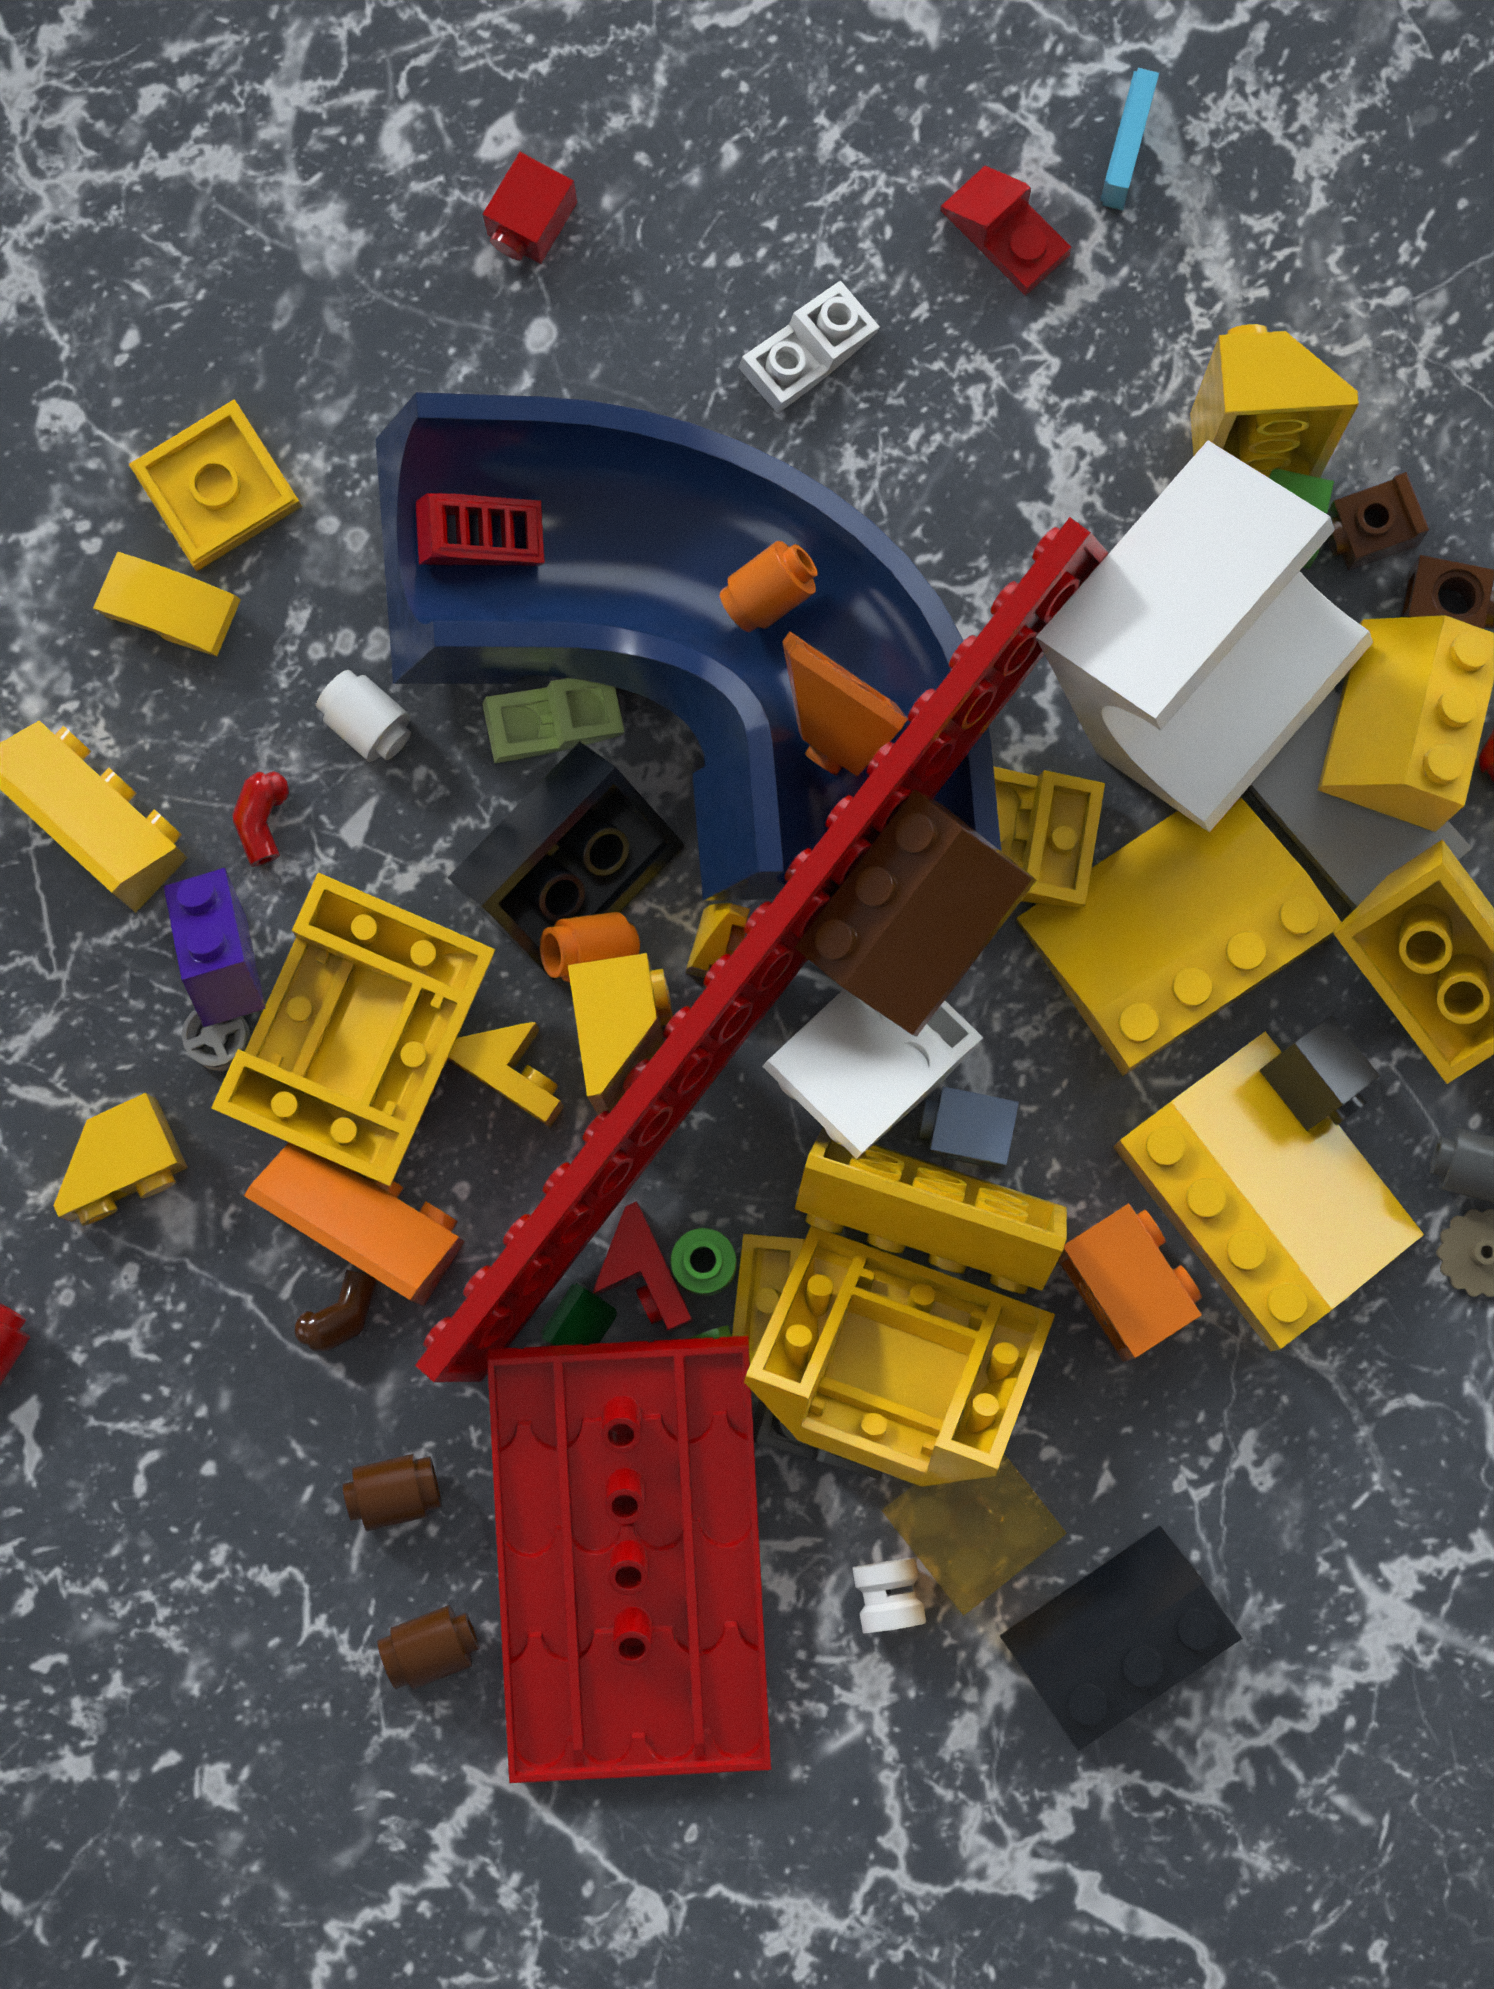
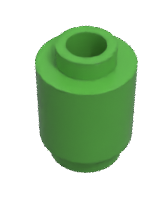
M698 1228L685 1233L676 1242L671 1254V1267L675 1278L685 1290L698 1296H712L725 1290L733 1281L737 1270V1258L731 1242L722 1233L709 1228ZM702 1248L711 1250L716 1256L714 1268L706 1273L697 1272L691 1266L693 1253Z

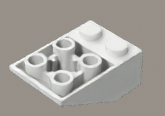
M843 989L770 1057L762 1067L778 1081L784 1093L797 1100L825 1128L833 1141L844 1146L857 1159L940 1086L983 1037L946 1001L942 1003L916 1037Z

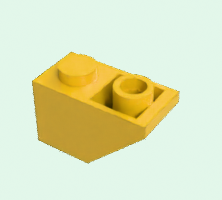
M143 1093L86 1120L53 1205L59 1218L71 1222L79 1219L82 1226L89 1225L114 1214L118 1210L114 1203L117 1200L135 1192H138L141 1199L147 1198L176 1184L173 1174L188 1167L156 1098Z

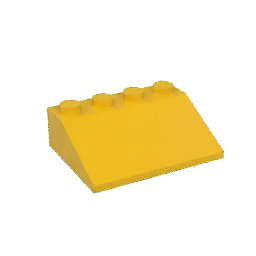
M1241 796L1210 832L1181 812L1176 811L1092 867L1085 906L1070 907L1036 904L1016 918L1017 923L1122 1076L1334 935L1335 928L1341 923L1308 873Z
M1265 1031L1124 1136L1113 1148L1271 1352L1282 1349L1333 1310L1424 1234L1339 1125L1336 1126L1329 1116L1309 1131L1305 1130L1259 1071L1282 1053Z
M823 1127L808 1155L795 1205V1210L807 1213L805 1221L819 1229L833 1233H842L844 1226L868 1233L866 1241L880 1249L894 1253H903L905 1246L929 1253L928 1262L936 1267L964 1274L966 1267L969 1266L990 1273L989 1282L993 1285L1019 1294H1026L1028 1286L1043 1290L1067 1239V1207L875 1144L856 1159L844 1146L833 1141Z

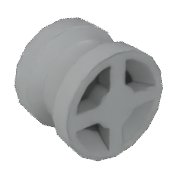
M194 1010L185 1020L181 1036L183 1046L192 1059L209 1070L224 1072L229 1070L237 1050L245 1051L252 1036V1031L242 1016L203 1027L196 1010ZM234 1033V1035L229 1036V1040L225 1048L224 1044L227 1041V1036Z

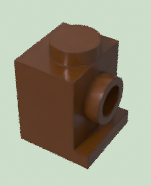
M1407 472L1394 476L1390 481L1333 500L1327 512L1335 529L1327 538V544L1334 556H1343L1348 571L1415 548L1420 545L1429 531ZM1372 510L1378 511L1384 526L1380 528L1369 526L1364 520V513Z

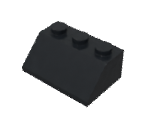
M579 741L447 878L489 921L549 976L544 969L540 955V939L545 928L554 927L560 919L620 912L685 844L613 764Z
M1161 1526L1147 1533L999 1635L1061 1729L1078 1751L1243 1639L1206 1583Z

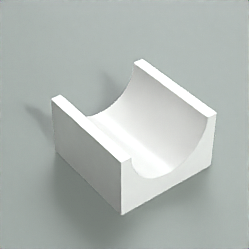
M1209 440L1036 636L1095 753L1208 832L1221 820L1373 643L1368 629L1357 623L1329 601L1300 572L1301 568L1334 532L1335 529L1331 517Z

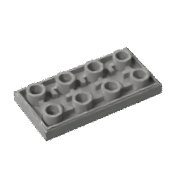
M1333 689L1248 789L1351 909L1354 910L1390 873L1443 839L1457 860H1460L1472 848L1449 821L1434 832L1317 790L1340 701V695Z

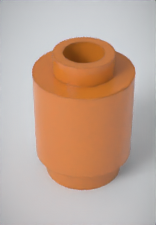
M776 541L728 577V586L720 591L721 602L728 615L742 630L752 632L757 627L767 629L816 592L813 578L818 574L817 568L811 557L799 545L793 544L789 547L782 541Z
M619 912L560 919L554 927L545 928L540 939V955L545 971L550 977H561L569 983L568 965L637 955L640 951V941L636 928Z

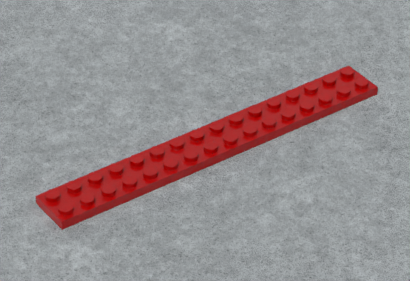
M1069 517L1061 529L1054 527L1042 537L1032 555V559L1035 562L1019 583L1012 581L998 594L990 611L994 616L977 637L971 635L958 646L949 662V667L952 669L936 690L933 688L927 690L914 703L908 714V721L911 723L895 744L893 742L886 743L874 755L867 767L869 777L854 797L851 795L844 797L833 808L825 824L828 831L813 850L810 848L803 850L792 861L785 873V880L788 882L772 903L770 901L764 902L752 913L744 927V932L747 936L732 955L725 954L721 956L711 966L703 981L706 989L692 1007H683L671 1018L663 1032V1037L666 1040L652 1059H643L630 1071L623 1083V1089L626 1091L611 1112L609 1110L603 1111L590 1123L582 1138L586 1144L571 1164L569 1162L563 1163L549 1176L542 1190L546 1196L531 1215L525 1214L521 1216L509 1228L503 1238V1244L506 1248L493 1265L482 1267L468 1281L463 1290L466 1300L452 1318L450 1316L443 1318L428 1333L423 1343L427 1350L415 1366L431 1381L481 1382L488 1373V1349L508 1348L807 962L808 959L794 947L912 791L915 789L932 799L1044 656L1036 636L1109 554L1090 531Z

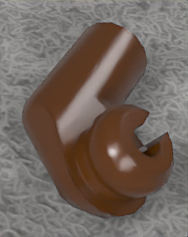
M346 1270L338 1302L315 1314L311 1311H306L297 1319L294 1331L299 1343L309 1346L313 1351H329L358 1336L364 1328L377 1279L370 1275Z

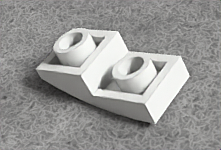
M839 281L795 311L789 325L742 356L738 368L778 414L850 358L878 332L880 326L846 286Z

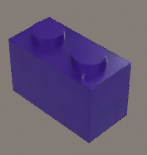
M221 868L165 885V897L181 980L203 1027L266 1009L247 917L226 869Z

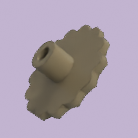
M1470 1209L1464 1216L1457 1215L1450 1220L1449 1228L1442 1230L1440 1233L1442 1244L1436 1250L1437 1257L1442 1261L1440 1272L1444 1276L1450 1277V1284L1454 1289H1464L1470 1297H1477L1480 1294L1486 1297H1493L1494 1210L1486 1209L1481 1213L1477 1209Z

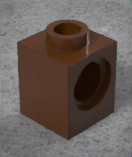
M1420 555L1409 571L1401 617L1446 615L1482 629H1493L1494 590H1492L1494 570ZM1449 589L1461 594L1466 601L1467 612L1453 614L1446 611L1439 602L1438 592Z

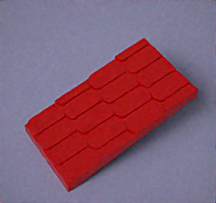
M748 1336L719 1337V1339L710 1337L654 1340V1342L596 1343L586 1346L577 1344L524 1347V1349H488L487 1368L509 1783L771 1770L752 1392L744 1383L750 1367Z

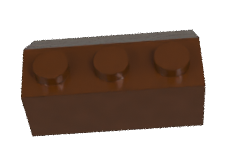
M914 789L794 948L842 988L911 1035L917 1037L1037 879L941 803Z

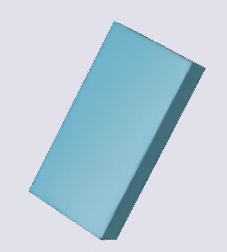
M1138 68L1133 73L1100 201H1103L1102 206L1122 211L1124 209L1159 76L1158 72Z

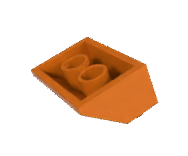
M288 1143L252 1182L244 1194L249 1200L410 1301L425 1306L465 1242L452 1233L458 1221L427 1201H425L418 1212L399 1200L398 1197L404 1187L393 1181L390 1187L367 1176L364 1178L351 1169L291 1143Z

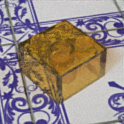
M1005 1454L1002 1457L996 1476L925 1487L911 1484L880 1509L963 1616L1067 1534Z

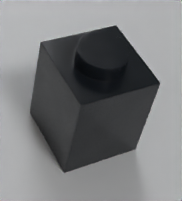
M1333 1015L1329 1016L1259 1070L1306 1131H1309L1327 1116L1337 1126L1367 1103L1359 1092L1380 1076Z

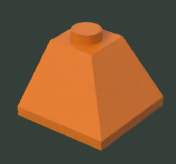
M789 631L782 643L799 732L802 739L810 744L805 755L835 776L838 775L842 767L858 776L870 763L878 750L895 737L908 719L895 702Z

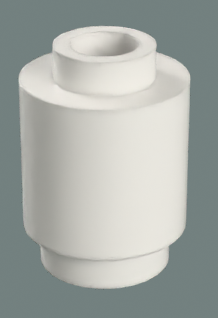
M350 670L341 672L326 686L317 700L316 708L324 714L323 722L368 762H372L381 756L385 760L391 759L404 747L411 736V731L406 728L410 721V714L366 675L357 677Z

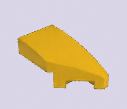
M719 903L709 905L703 910L686 973L705 978L711 966L721 956L733 954L745 938L744 927L751 916L750 908L733 903Z

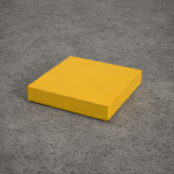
M235 399L129 463L130 468L196 572L302 507L297 496Z

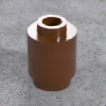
M414 1454L354 1467L352 1468L353 1481L343 1483V1494L350 1521L362 1520L366 1532L428 1517L427 1510L442 1507L439 1485L431 1456L415 1459Z
M450 1605L391 1627V1635L377 1640L384 1669L395 1689L409 1684L414 1690L472 1667L470 1653L480 1649L474 1627L467 1613L456 1616Z

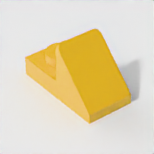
M535 1022L458 1037L447 1060L549 1128L552 1126L564 1108L561 1101L553 1096L559 1086L529 1065H526L521 1074L514 1070L540 1030Z

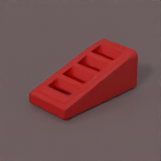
M427 493L416 501L419 565L541 566L545 563L541 501ZM446 515H455L457 544H448ZM469 515H478L479 546L470 545ZM491 516H500L502 547H493ZM513 516H525L526 549L515 548Z

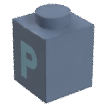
M943 1086L939 1102L926 1100L919 1137L931 1140L928 1152L930 1156L1004 1170L1008 1161L1019 1101Z

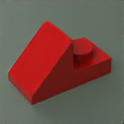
M985 165L940 206V211L1026 296L1070 256L1072 247L1029 205L1031 187L1027 183Z
M636 1201L625 1206L593 1293L598 1296L643 1275L647 1285L636 1289V1292L651 1324L653 1325L664 1320L667 1329L672 1332L693 1322V1319L641 1207Z

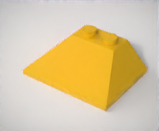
M318 872L292 928L296 939L265 1005L266 1009H263L245 1051L237 1050L211 1109L391 1187L496 950Z
M811 1225L747 1371L744 1383L793 1436L803 1443L921 1487L992 1477L997 1474L1055 1314Z

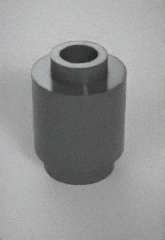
M1459 1127L1454 1128L1449 1138L1440 1136L1435 1145L1430 1166L1431 1174L1439 1175V1188L1494 1203V1137Z

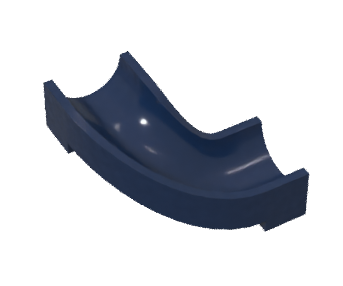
M416 392L375 439L393 684H515L525 675L553 676L585 680L621 688L653 700L672 711L696 735L703 750L706 765L692 774L703 901L775 899L788 882L785 880V873L792 861L803 850L807 848L814 849L828 831L825 824L833 808L844 797L848 795L854 797L869 777L867 774L868 765L858 776L844 767L835 776L805 755L810 744L802 739L799 732L782 643L789 631L895 702L907 719L912 706L918 698L931 688L936 690L952 670L949 667L950 659L958 646L964 641L941 598L915 564L870 519L832 490L791 465L739 440L690 422L641 409L590 400L542 396ZM427 493L464 494L541 501L545 563L541 566L419 565L416 501ZM446 515L448 544H457L455 515ZM469 515L470 545L479 546L478 515ZM491 516L493 547H502L500 516ZM513 516L515 548L526 549L525 516ZM776 541H782L789 547L793 544L799 545L811 557L817 568L818 574L813 578L816 592L767 629L757 627L752 632L742 630L728 615L720 599V591L728 586V577ZM907 720L902 729L890 742L895 744L911 722ZM988 727L933 799L945 806L1001 851L992 746Z

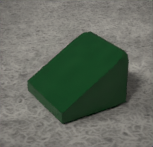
M578 1283L572 1284L540 1333L543 1335L541 1338L553 1346L577 1344L586 1346L600 1343L617 1317V1310Z

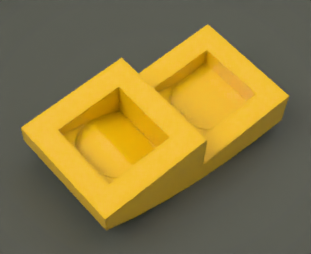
M117 551L93 609L107 618L155 632L169 642L217 656L241 599L234 594L198 579Z

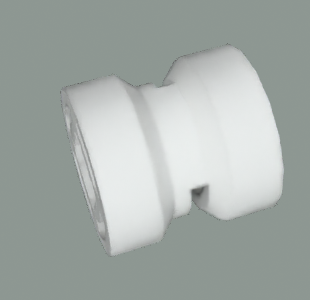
M916 1557L852 1567L855 1587L863 1593L865 1606L860 1612L863 1633L895 1630L926 1623L924 1605L916 1598L914 1584L919 1578ZM891 1589V1594H887L886 1590Z

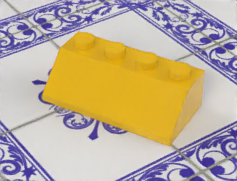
M1259 324L1236 326L1228 330L1226 335L1218 336L1190 412L1193 457L1209 440L1268 478L1274 469H1282L1320 478L1359 405L1358 391L1288 332H1267V327Z

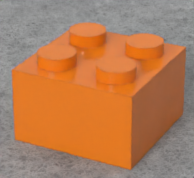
M1129 1203L1067 1242L1058 1259L1059 1264L1123 1362L1135 1359L1202 1316L1194 1304L1202 1299L1197 1285L1182 1265L1175 1269L1170 1267L1159 1250V1247L1165 1244L1166 1240L1158 1225L1145 1209L1136 1214Z

